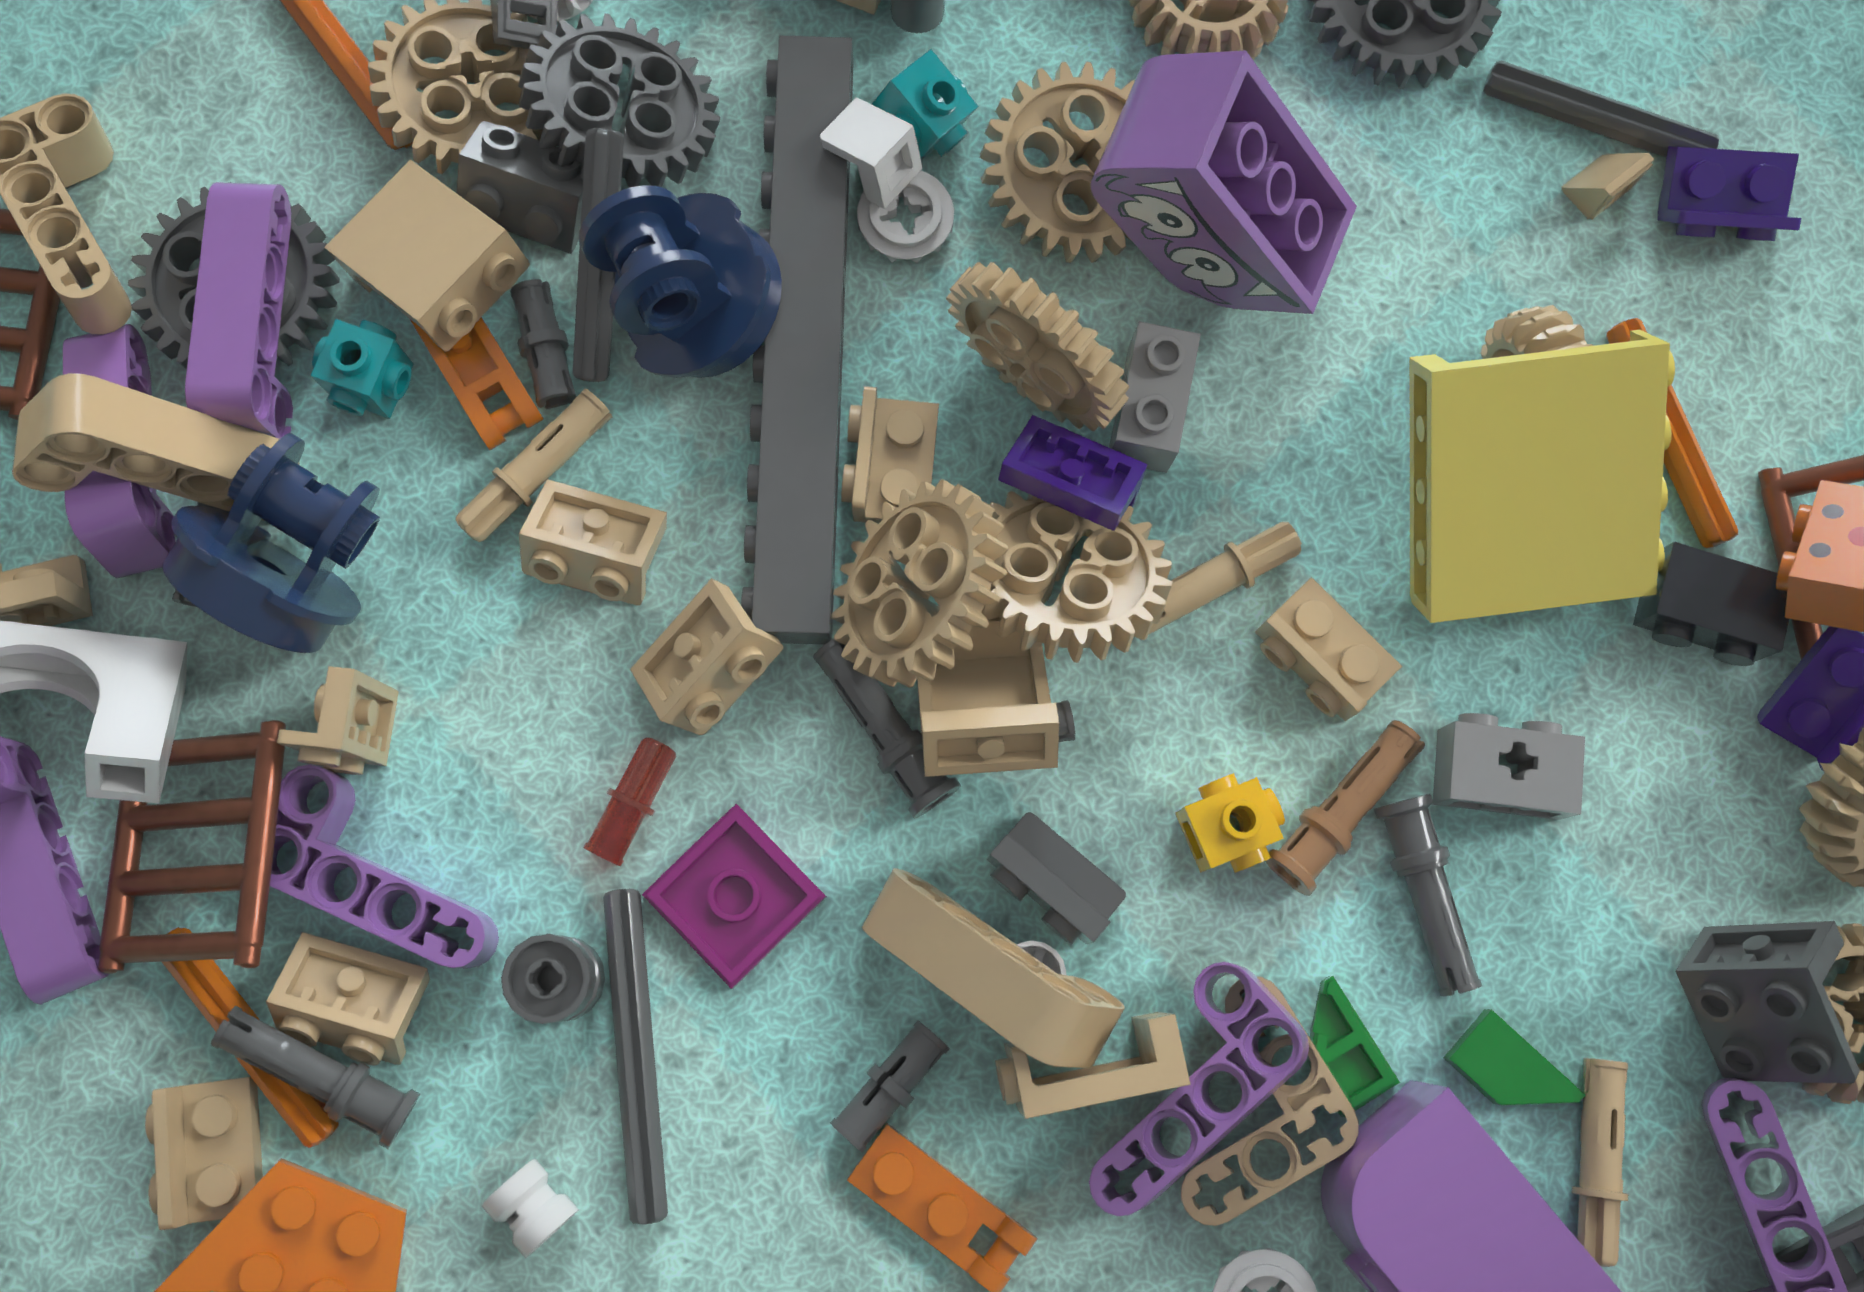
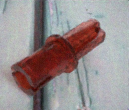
M647 737L640 742L616 790L608 789L607 794L612 797L588 843H585L584 849L615 865L622 866L623 858L646 814L653 817L655 810L651 809L650 806L676 758V752L671 747Z

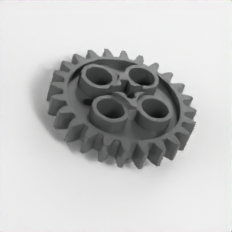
M1309 0L1315 2L1309 15V21L1325 23L1317 39L1319 43H1327L1334 40L1338 42L1332 59L1336 62L1351 55L1356 59L1351 74L1356 76L1367 66L1373 68L1374 85L1378 86L1387 73L1394 74L1398 89H1404L1412 74L1416 75L1419 83L1425 88L1430 85L1436 71L1445 80H1449L1459 65L1466 68L1470 66L1478 51H1482L1493 34L1492 30L1502 14V11L1496 8L1500 0ZM1433 11L1443 13L1448 19L1438 16ZM1375 22L1386 24L1392 30L1383 29L1379 27Z
M580 14L576 29L565 20H559L555 34L543 30L538 46L530 45L518 87L522 88L519 107L529 110L525 124L527 129L543 130L539 142L541 149L559 146L562 150L558 164L564 166L574 160L582 164L580 178L583 179L586 132L592 128L612 130V122L620 92L618 82L623 64L629 67V79L621 110L623 121L619 130L624 137L622 178H625L629 188L639 186L643 178H646L651 186L662 187L666 176L675 183L680 184L687 170L696 173L703 157H707L716 137L715 132L720 122V116L714 113L719 98L707 93L712 81L710 76L693 75L699 60L696 57L680 59L676 56L681 44L677 40L665 46L657 42L659 29L653 27L646 35L637 33L635 19L629 18L623 29L616 27L610 14H604L601 26H595L589 17L585 14Z
M206 187L200 189L201 204L194 208L182 197L177 199L181 215L175 220L162 213L156 216L165 230L160 236L152 233H143L141 235V238L152 248L150 255L132 256L131 261L145 275L128 280V286L142 297L131 304L132 310L142 319L146 320L140 328L153 341H158L156 347L171 360L177 358V362L185 369H187L199 271V267L193 271H189V268L195 260L200 258L206 203L209 192ZM299 203L292 207L290 204L291 229L277 357L288 366L293 364L289 347L294 343L308 350L313 348L311 341L305 335L309 327L319 330L327 329L328 325L317 314L318 308L336 307L337 301L323 288L340 283L338 275L330 266H327L335 260L324 248L327 243H322L327 236L315 221L310 222V216Z

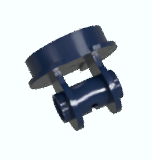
M651 185L635 186L616 192L602 200L588 213L582 222L579 230L580 247L591 265L603 271L616 272L615 285L609 299L610 309L618 325L628 332L632 342L636 345L635 359L641 368L653 374L671 378L689 376L705 378L726 373L746 361L760 347L773 326L779 310L782 292V278L778 260L768 242L756 231L740 221L741 211L729 198L712 193H694L677 198L671 191L662 187Z
M288 433L280 438L271 448L264 444L260 445L243 462L228 488L227 496L235 500L230 513L201 506H185L177 511L172 519L171 526L178 539L165 558L162 568L168 581L180 594L224 625L252 639L279 649L298 653H313L322 648L335 625H348L360 613L361 605L357 596L339 576L332 572V569L336 563L345 569L348 568L373 535L380 517L371 512L378 498L380 489L366 480L348 496L329 483L322 485L317 481L318 476L298 464L304 451V440L293 433ZM261 519L311 549L312 552L307 563L271 543L269 539L272 535L258 526Z

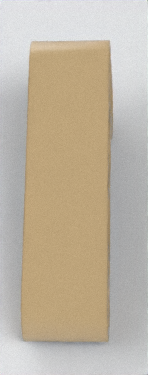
M60 94L0 118V195L52 287L75 323L83 331L90 334L104 335L124 326L131 315V302L65 188L104 171L112 162L114 152L91 104L85 98L76 94Z
M65 374L50 380L20 411L12 474L17 482L28 488L44 492H60L77 486L92 471H97L230 511L235 500L227 496L228 488L243 462L260 445L264 444L271 448L279 439L94 376Z
M893 868L862 926L864 932L1018 1049L1036 1060L1051 1066L1091 1068L1125 1009L1120 1000L1103 988L1083 978L1057 974L942 891L920 877L898 868Z

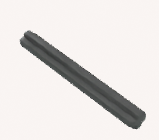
M627 888L606 892L603 897L629 1219L632 1224L643 1225L664 1220L668 1214L641 894L636 889Z

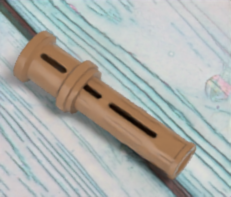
M1397 720L1391 721L1378 737L1379 739L1359 759L1332 794L1319 807L1312 806L1310 809H1305L1299 816L1301 825L1279 850L1271 849L1269 851L1271 858L1265 861L1269 868L1299 893L1310 896L1315 891L1316 883L1314 880L1336 854L1345 855L1351 848L1353 840L1352 831L1396 781L1406 766L1425 748V743L1420 741L1421 737L1406 724Z

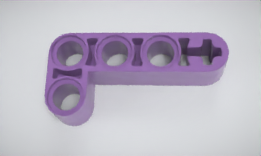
M216 182L209 189L206 203L185 380L186 405L189 409L207 414L219 420L280 439L284 435L291 433V426H285L286 418H292L293 415L290 393L275 377L291 229L290 202L285 188L280 184Z
M126 324L116 331L104 335L87 333L66 338L63 342V375H90L152 396L151 373L146 346L133 325ZM92 471L77 486L65 490L66 514L75 536L113 577L122 578L162 568L165 558L176 541L171 526L174 516L157 496L156 489Z
M0 737V929L22 990L30 1000L41 1005L103 979L109 974L98 970L101 936L87 895L82 897L79 895L78 889L84 886L66 835L59 837L57 829L62 828L63 825L46 776L39 779L37 771L43 769L41 761L30 746L25 743Z
M310 764L298 766L285 775L281 781L270 880L271 887L441 966L468 969L479 967L490 960L496 952L499 936L498 928L494 921L484 912L336 845L356 802L354 788L348 779L339 773ZM325 781L329 791L327 803L321 810L312 814L307 806L309 791L316 784ZM292 840L297 847L298 857L292 869L283 874L277 866L278 851L285 843ZM351 867L357 878L356 889L348 899L341 901L335 894V879L342 870ZM408 893L416 902L417 911L410 925L400 929L392 919V909L396 900ZM438 922L445 926L467 928L466 934L474 939L470 950L458 949L459 943L455 939L442 933H433L432 931L438 925Z
M1228 962L1213 963L1203 969L1196 978L1193 990L1195 1004L1201 1014L1227 1043L1189 1077L1191 1085L1178 1087L1104 1154L1092 1168L1089 1179L1090 1192L1096 1204L1106 1213L1115 1216L1131 1215L1153 1203L1292 1077L1307 1060L1309 1043L1302 1026L1256 975L1247 968ZM1233 974L1244 985L1245 998L1238 1010L1233 1013H1224L1215 1005L1212 991L1218 979L1225 975ZM1270 1026L1283 1028L1292 1039V1054L1288 1061L1281 1066L1267 1063L1258 1050L1259 1036ZM1221 1071L1232 1074L1241 1085V1101L1232 1111L1218 1108L1212 1102L1209 1095L1210 1081L1214 1075ZM1169 1117L1180 1119L1190 1130L1191 1144L1185 1155L1177 1156L1171 1154L1161 1143V1126ZM1145 1157L1155 1165L1145 1170L1133 1181L1131 1186L1135 1193L1131 1191L1120 1195L1114 1188L1120 1180L1119 1173L1115 1169L1123 1171L1134 1167ZM1160 1169L1164 1171L1163 1176L1161 1175Z
M1721 1078L1715 1081L1704 1092L1701 1104L1703 1116L1770 1285L1748 1292H1848L1772 1102L1766 1093L1753 1083L1737 1078ZM1734 1091L1739 1098L1753 1101L1754 1109L1745 1113L1746 1123L1750 1133L1760 1139L1767 1134L1770 1140L1768 1144H1746L1732 1152L1731 1142L1745 1143V1140L1736 1122L1729 1118H1720L1719 1110L1729 1106L1726 1094ZM1759 1158L1775 1160L1781 1169V1183L1775 1191L1769 1194L1759 1195L1750 1192L1746 1185V1168L1751 1162ZM1787 1227L1803 1229L1808 1236V1251L1802 1259L1796 1262L1780 1261L1773 1254L1772 1243L1775 1235Z

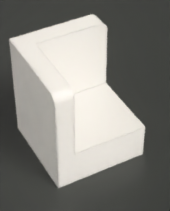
M857 97L820 134L823 148L858 166L866 199L884 209L923 169L913 125Z

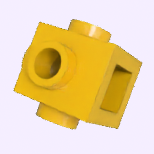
M1233 773L1198 788L1202 800L1185 806L1175 813L1200 873L1230 861L1234 873L1270 859L1271 856L1266 846L1284 839L1279 828L1280 825L1285 823L1281 805L1270 788L1262 789L1257 777L1238 784ZM1230 815H1233L1239 821V831H1236L1231 826L1229 821Z

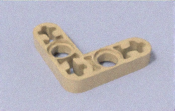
M1257 977L1301 1025L1282 992L1273 982L1263 977ZM1241 980L1232 985L1226 995V1013H1233L1238 1010L1244 1002L1241 995L1245 992ZM1262 1032L1259 1038L1266 1036L1265 1033ZM1307 1033L1309 1043L1308 1056L1311 1061V1071L1308 1078L1303 1083L1295 1086L1283 1084L1273 1093L1285 1114L1195 1166L1186 1174L1181 1185V1199L1185 1210L1194 1220L1204 1225L1212 1226L1226 1223L1341 1156L1354 1145L1359 1134V1121L1355 1110ZM1289 1034L1274 1038L1259 1053L1267 1063L1272 1065V1059L1280 1048L1293 1046L1292 1039ZM1324 1106L1330 1114L1341 1110L1348 1121L1340 1128L1344 1140L1336 1145H1332L1331 1141L1326 1137L1316 1140L1306 1146L1316 1155V1159L1308 1164H1303L1297 1143L1283 1131L1282 1127L1294 1120L1298 1134H1301L1317 1122L1313 1114L1317 1107ZM1273 1139L1282 1143L1287 1149L1290 1156V1166L1287 1173L1276 1180L1265 1179L1254 1171L1251 1164V1152L1259 1141ZM1237 1155L1243 1176L1258 1190V1193L1250 1198H1246L1243 1185H1240L1226 1193L1223 1197L1224 1204L1227 1207L1223 1212L1218 1213L1212 1205H1206L1201 1208L1195 1199V1195L1199 1194L1202 1190L1199 1178L1207 1174L1213 1182H1218L1233 1174L1234 1170L1225 1161L1231 1156Z

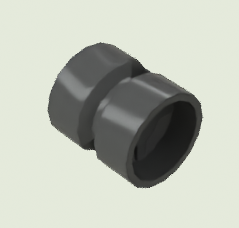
M543 934L532 936L514 948L505 961L501 981L503 995L515 1013L527 1021L548 1024L575 1020L591 1011L602 995L605 974L603 962L597 952L583 940L561 935Z

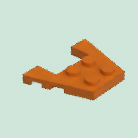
M281 1158L154 1292H396L407 1210Z

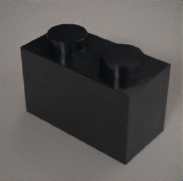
M1672 542L1664 547L1665 562L1662 570L1657 575V594L1639 597L1633 622L1634 626L1653 631L1652 639L1661 644L1673 647H1690L1693 643L1713 649V657L1731 665L1751 666L1755 661L1782 652L1789 618H1785L1787 591L1776 589L1777 572L1677 542Z

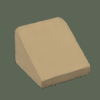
M1649 153L1601 155L1565 183L1561 189L1587 219L1591 218L1593 220L1633 188L1652 167L1654 158Z

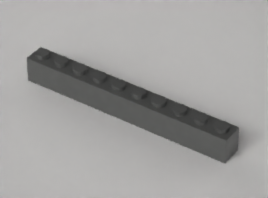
M779 35L778 60L768 59L766 69L767 97H776L775 115H765L764 151L765 153L774 154L773 172H762L761 205L762 209H771L770 229H760L759 235L768 242L776 255L781 271L782 292L779 310L773 326L765 338V345H760L753 353L754 383H763L762 405L752 404L750 410L751 442H760L759 465H748L747 499L748 502H757L756 525H746L744 560L745 563H755L754 587H743L741 606L756 628L776 636L781 643L825 645L832 640L833 630L831 614L833 613L850 161L823 148L820 134L852 102L854 71L852 38Z

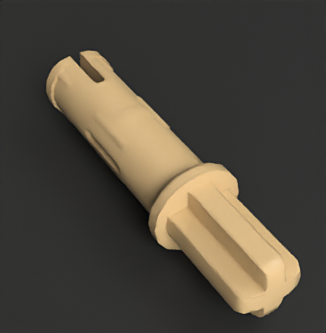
M585 388L510 463L502 469L496 467L492 471L495 478L457 514L455 520L460 528L473 540L482 542L522 503L529 507L533 503L529 497L556 470H559L598 429L602 428L613 417L603 402Z
M1280 522L1238 545L1228 542L1224 545L1223 553L1170 580L1172 581V587L1158 624L1152 623L1149 634L1241 585L1247 589L1255 585L1254 578L1299 555L1302 543L1295 529L1289 522Z
M1583 1058V1093L1585 1096L1581 1113L1579 1187L1572 1186V1193L1579 1194L1577 1239L1600 1266L1611 1267L1615 1266L1618 1262L1621 1200L1628 1201V1194L1623 1193L1622 1180L1625 1140V1087L1628 1063Z

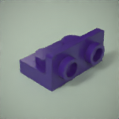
M1668 146L1658 206V220L1678 223L1676 235L1714 238L1717 226L1738 227L1736 238L1761 241H1775L1777 229L1800 230L1802 218L1788 216L1799 154Z
M1032 415L1002 462L998 481L1115 531L1128 506L1133 507L1136 502L1148 464Z
M1829 626L1757 715L1760 725L1815 756L1821 770L1823 768L1820 763H1832L1840 755L1839 743L1853 746L1858 742L1860 732L1864 728V632Z

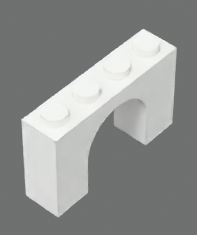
M0 621V693L21 689L54 691L81 702L95 716L85 750L86 797L159 804L186 688L187 642Z

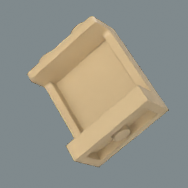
M409 160L324 247L353 280L369 293L374 290L421 327L433 342L444 351H449L464 335L472 330L475 323L507 290L514 286L530 264L506 229L412 160Z
M994 618L988 620L989 625L987 628L972 627L969 635L972 639L973 648L969 651L958 645L954 649L955 663L952 669L936 663V673L933 681L929 682L917 676L925 777L1058 768L1059 719L1056 703H1051L1042 643L1036 641L1028 650H1021L1022 634L1015 631L1008 636L999 637L997 633L1001 618Z
M1154 1012L1131 1017L1139 1057L1033 1079L1031 1078L1027 1054L1010 1042L1004 1043L1007 1058L995 1060L1002 1099L1006 1101L1007 1105L1016 1103L1017 1110L1027 1119L1191 1085L1176 1016L1171 1013Z

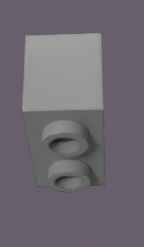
M1139 321L1128 347L1124 367L1125 373L1122 378L1129 385V389L1125 393L1129 399L1115 416L1109 448L1148 464L1147 469L1168 472L1179 453L1201 334Z
M1480 713L1459 714L1458 721L1438 729L1433 789L1434 803L1432 805L1555 820L1581 815L1585 751L1584 736L1562 734L1561 724L1546 721H1526L1522 723V729L1498 726V717ZM1506 754L1507 762L1518 764L1517 773L1511 775L1509 767L1498 765L1499 756Z

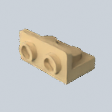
M864 386L862 405L850 406L848 442L858 443L856 465H844L841 502L852 503L854 522L866 523L867 520H871L879 524L883 520V503L888 502L897 508L899 507L901 490L906 488L912 493L917 494L922 481L932 485L939 403L877 398V387Z
M547 479L519 532L522 571L526 575L533 576L547 584H562L594 593L608 601H622L633 605H641L646 595L647 570L667 528V512Z
M70 555L0 572V621L53 626L93 616L85 561L77 555Z
M1312 577L1255 631L1263 640L1260 648L1268 660L1282 671L1287 672L1292 668L1309 685L1305 692L1310 701L1327 716L1334 717L1338 714L1344 721L1358 714L1367 705V701L1402 667Z
M711 578L630 670L660 721L698 735H704L722 719L725 712L746 689L765 672L768 665L783 650V645L776 636L756 628L730 588Z
M328 666L326 683L319 687L314 701V716L318 723L317 733L279 729L277 743L298 750V762L323 766V768L336 773L363 775L365 764L387 766L399 691L356 669Z
M302 932L266 1003L276 1028L309 1047H314L317 1042L341 1048L346 1056L366 1065H378L381 1060L401 1065L406 1054L403 1037L430 978L428 968Z
M251 1077L153 1090L152 1104H150L146 1112L145 1129L147 1138L154 1145L156 1173L151 1177L148 1194L150 1207L154 1214H158L159 1229H174L191 1223L224 1219L263 1178L257 1084Z

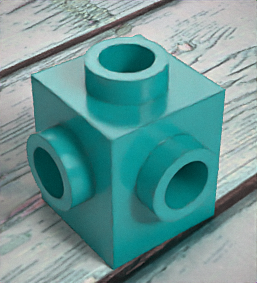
M932 49L928 50L891 79L871 104L913 125L921 160L934 149L940 157H943L962 141L968 134L962 124L979 107L968 94L963 82L947 69Z
M335 319L329 335L322 337L315 347L312 357L313 371L310 376L329 394L326 400L331 405L357 416H363L366 410L390 419L398 400L405 395L409 387L411 370L414 363L396 342L397 335L386 327L367 320H361L358 327Z

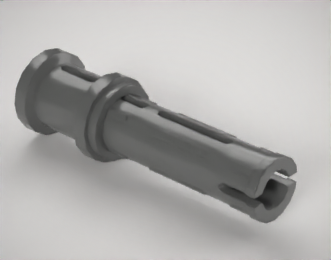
M832 639L818 649L813 655L814 660L819 664L826 676L829 677L845 704L873 741L874 746L880 753L876 757L879 761L878 767L883 774L891 773L909 799L911 805L908 811L915 819L926 814L952 796L961 787L956 777L948 778L946 775L925 777L922 735L918 729L912 731L878 680L854 670V663L841 656L846 645Z
M1431 793L1375 808L1374 812L1376 818L1383 819L1395 854V858L1390 862L1392 870L1397 872L1398 877L1405 876L1439 985L1440 996H1451L1455 994L1454 991L1458 990L1459 994L1481 987L1482 983L1478 979L1443 866L1449 864L1447 857H1450L1447 846H1442L1439 843L1428 808L1434 803Z
M235 1006L228 1013L227 1018H229V1021L223 1020L211 1042V1046L221 1048L325 1103L324 1112L328 1113V1118L335 1122L345 1118L379 1136V1145L387 1149L400 1132L420 1096V1093L413 1089L403 1093L369 1075L370 1066L362 1062L359 1065L353 1062L347 1067L243 1012L238 1006Z

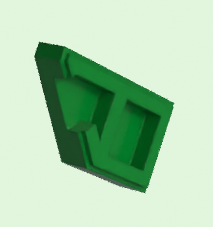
M1328 976L1320 982L1309 1038L1356 1111L1399 1084L1400 1081L1334 976ZM1307 1056L1306 1061L1311 1068V1061L1309 1056ZM1341 1110L1338 1111L1341 1117H1346Z
M1484 1009L1443 1057L1493 1104L1580 1102L1585 1096L1577 1086L1492 1009Z

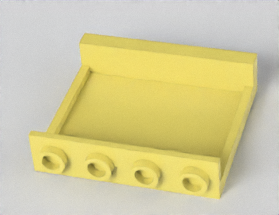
M1642 330L1630 331V341L1454 363H1448L1436 354L1409 357L1411 603L1430 623L1657 594V575L1662 570L1665 562L1664 547L1660 539L1661 512L1666 509L1668 503V489L1663 478L1664 450L1669 447L1672 435L1671 424L1666 415L1667 388L1672 384L1675 376V363L1670 351V343Z

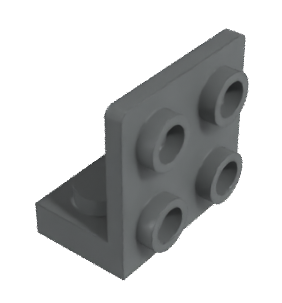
M1835 921L1709 926L1702 929L1675 972L1723 1078L1763 1082L1850 1084L1856 1081L1860 1073L1859 1067L1823 986L1825 977L1844 945Z

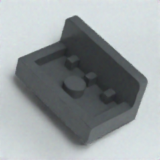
M487 121L481 122L459 154L456 193L506 229V231L572 254L579 240L581 226L583 179L580 178L582 164L574 160L567 165L560 166L558 164L562 150L560 147L541 149L539 146L540 140L518 133L507 126L496 125Z
M1031 812L1026 813L987 858L996 867L990 876L1017 900L1021 901L1027 894L1047 912L1041 920L1070 945L1077 938L1085 944L1094 943L1111 921L1108 918L1126 897V892Z

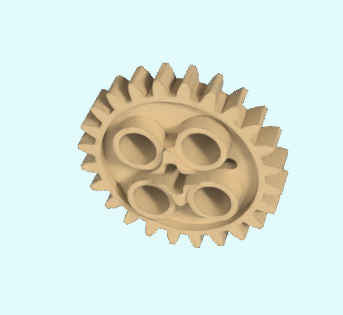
M423 0L425 11L420 14L407 5L401 7L404 26L388 20L384 23L387 41L374 40L373 50L376 61L368 62L370 82L373 83L369 86L372 104L379 107L377 110L381 127H393V141L397 148L413 142L412 152L416 163H420L430 154L436 156L437 173L443 174L451 162L459 163L460 152L483 121L507 126L518 133L540 140L543 130L527 129L525 125L529 110L518 108L513 111H504L496 107L502 103L519 105L522 88L518 87L520 80L518 75H521L529 49L494 43L491 5L482 4V0H469V2L447 0V4L439 6L435 0ZM512 12L510 19L527 22V15ZM489 50H501L506 52V54L501 56H490L488 54H485L484 52ZM429 57L445 59L444 62L437 64L427 63L423 60ZM443 110H450L459 114L450 119L435 116L437 112Z
M1061 62L1055 73L1054 81H1052L1043 68L1037 69L1032 79L1033 89L1025 82L1019 80L1012 91L1014 101L1002 98L995 111L1001 120L990 119L984 134L995 142L984 144L980 152V158L995 165L985 169L981 182L988 185H999V188L993 193L988 204L990 207L1008 206L1010 210L1001 224L1004 228L1011 227L1018 222L1025 226L1020 239V243L1023 246L1036 235L1043 238L1042 256L1047 257L1056 244L1063 245L1064 257L1068 263H1071L1077 256L1080 247H1084L1090 262H1096L1102 255L1103 243L1116 256L1126 247L1125 237L1131 240L1099 205L1091 191V180L1135 81L1129 82L1122 90L1115 87L1116 69L1114 68L1109 69L1102 81L1094 79L1091 62L1085 63L1078 77H1073L1068 64ZM1081 112L1087 115L1093 123L1094 130L1085 131L1076 127L1072 123L1069 113ZM1043 122H1050L1053 125L1054 130L1043 126ZM1026 148L1041 150L1049 159L1050 166L1043 168L1033 166L1027 161L1023 150ZM1083 158L1088 166L1082 164L1075 168L1071 165L1069 159L1074 162ZM1074 194L1083 199L1088 207V214L1077 215L1070 212L1063 202V195Z
M977 262L972 268L969 266L949 289L951 293L946 297V300L952 306L948 309V312L959 320L955 325L956 329L970 337L966 343L968 347L976 350L983 357L981 362L985 366L994 367L1000 373V380L1004 383L1011 382L1017 388V393L1024 398L1028 397L1042 412L1045 410L1052 412L1061 423L1068 418L1077 429H1081L1085 425L1091 431H1095L1099 426L1105 429L1129 398L1125 393L1129 389V385L1120 379L1125 372L1121 367L1109 361L1114 355L1113 351L1096 342L1095 338L1099 334L1096 330L1082 327L1077 322L1079 313L1076 310L1065 311L1059 306L1057 294L1052 292L1046 296L1040 291L1033 278L1030 277L1027 282H1022L1013 268L1009 267L1003 273L994 262H990L987 267Z
M940 479L936 487L926 481H922L917 494L912 493L906 488L901 490L899 507L896 508L888 502L883 503V520L879 524L871 520L866 521L865 526L869 536L865 542H852L851 547L857 554L855 561L843 564L840 568L844 574L849 576L847 583L836 588L833 595L843 599L844 604L831 614L832 619L843 624L834 635V639L846 645L841 656L854 663V670L890 687H894L898 682L910 688L914 686L917 676L929 682L933 681L936 673V663L952 669L955 663L954 649L958 645L969 651L973 648L972 639L969 635L970 630L973 626L987 628L989 622L981 613L984 605L998 603L1001 598L990 590L991 584L1007 574L1006 569L994 563L996 559L1008 550V545L996 539L1004 528L1003 523L992 517L995 509L982 501L980 496L960 484L954 486L943 479ZM897 561H899V562L903 563L904 565H906L905 568H904V571L902 570V568L900 567V565L897 563ZM930 595L935 599L938 605L928 600Z
M1010 491L1007 494L1005 507L994 502L989 504L995 509L992 517L1003 523L1004 526L996 539L1008 545V550L996 559L994 563L1006 569L1007 574L991 584L990 590L1001 597L1000 601L984 605L981 613L987 620L1001 618L997 633L999 637L1002 638L1017 631L1022 634L1021 650H1028L1038 641L1044 643L1046 659L1052 660L1058 648L1062 647L1068 649L1074 663H1079L1084 648H1090L1100 660H1106L1111 643L1117 649L1126 653L1130 649L1133 637L1145 640L1148 637L1152 623H1159L1172 587V581L1167 579L1172 562L1161 558L1165 546L1163 540H1148L1152 527L1150 522H1141L1134 525L1130 522L1134 510L1133 507L1128 506L1116 530L1112 531L1028 494V498L1025 501L1020 495ZM1083 536H1088L1089 538H1087L1083 545L1080 559L1073 561L1064 579L1062 590L1054 604L1051 606L1044 605L1052 594L1055 581H1059L1064 575L1073 549L1079 539Z

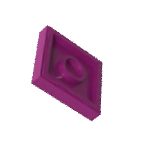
M737 804L723 815L642 894L731 989H734L827 897Z

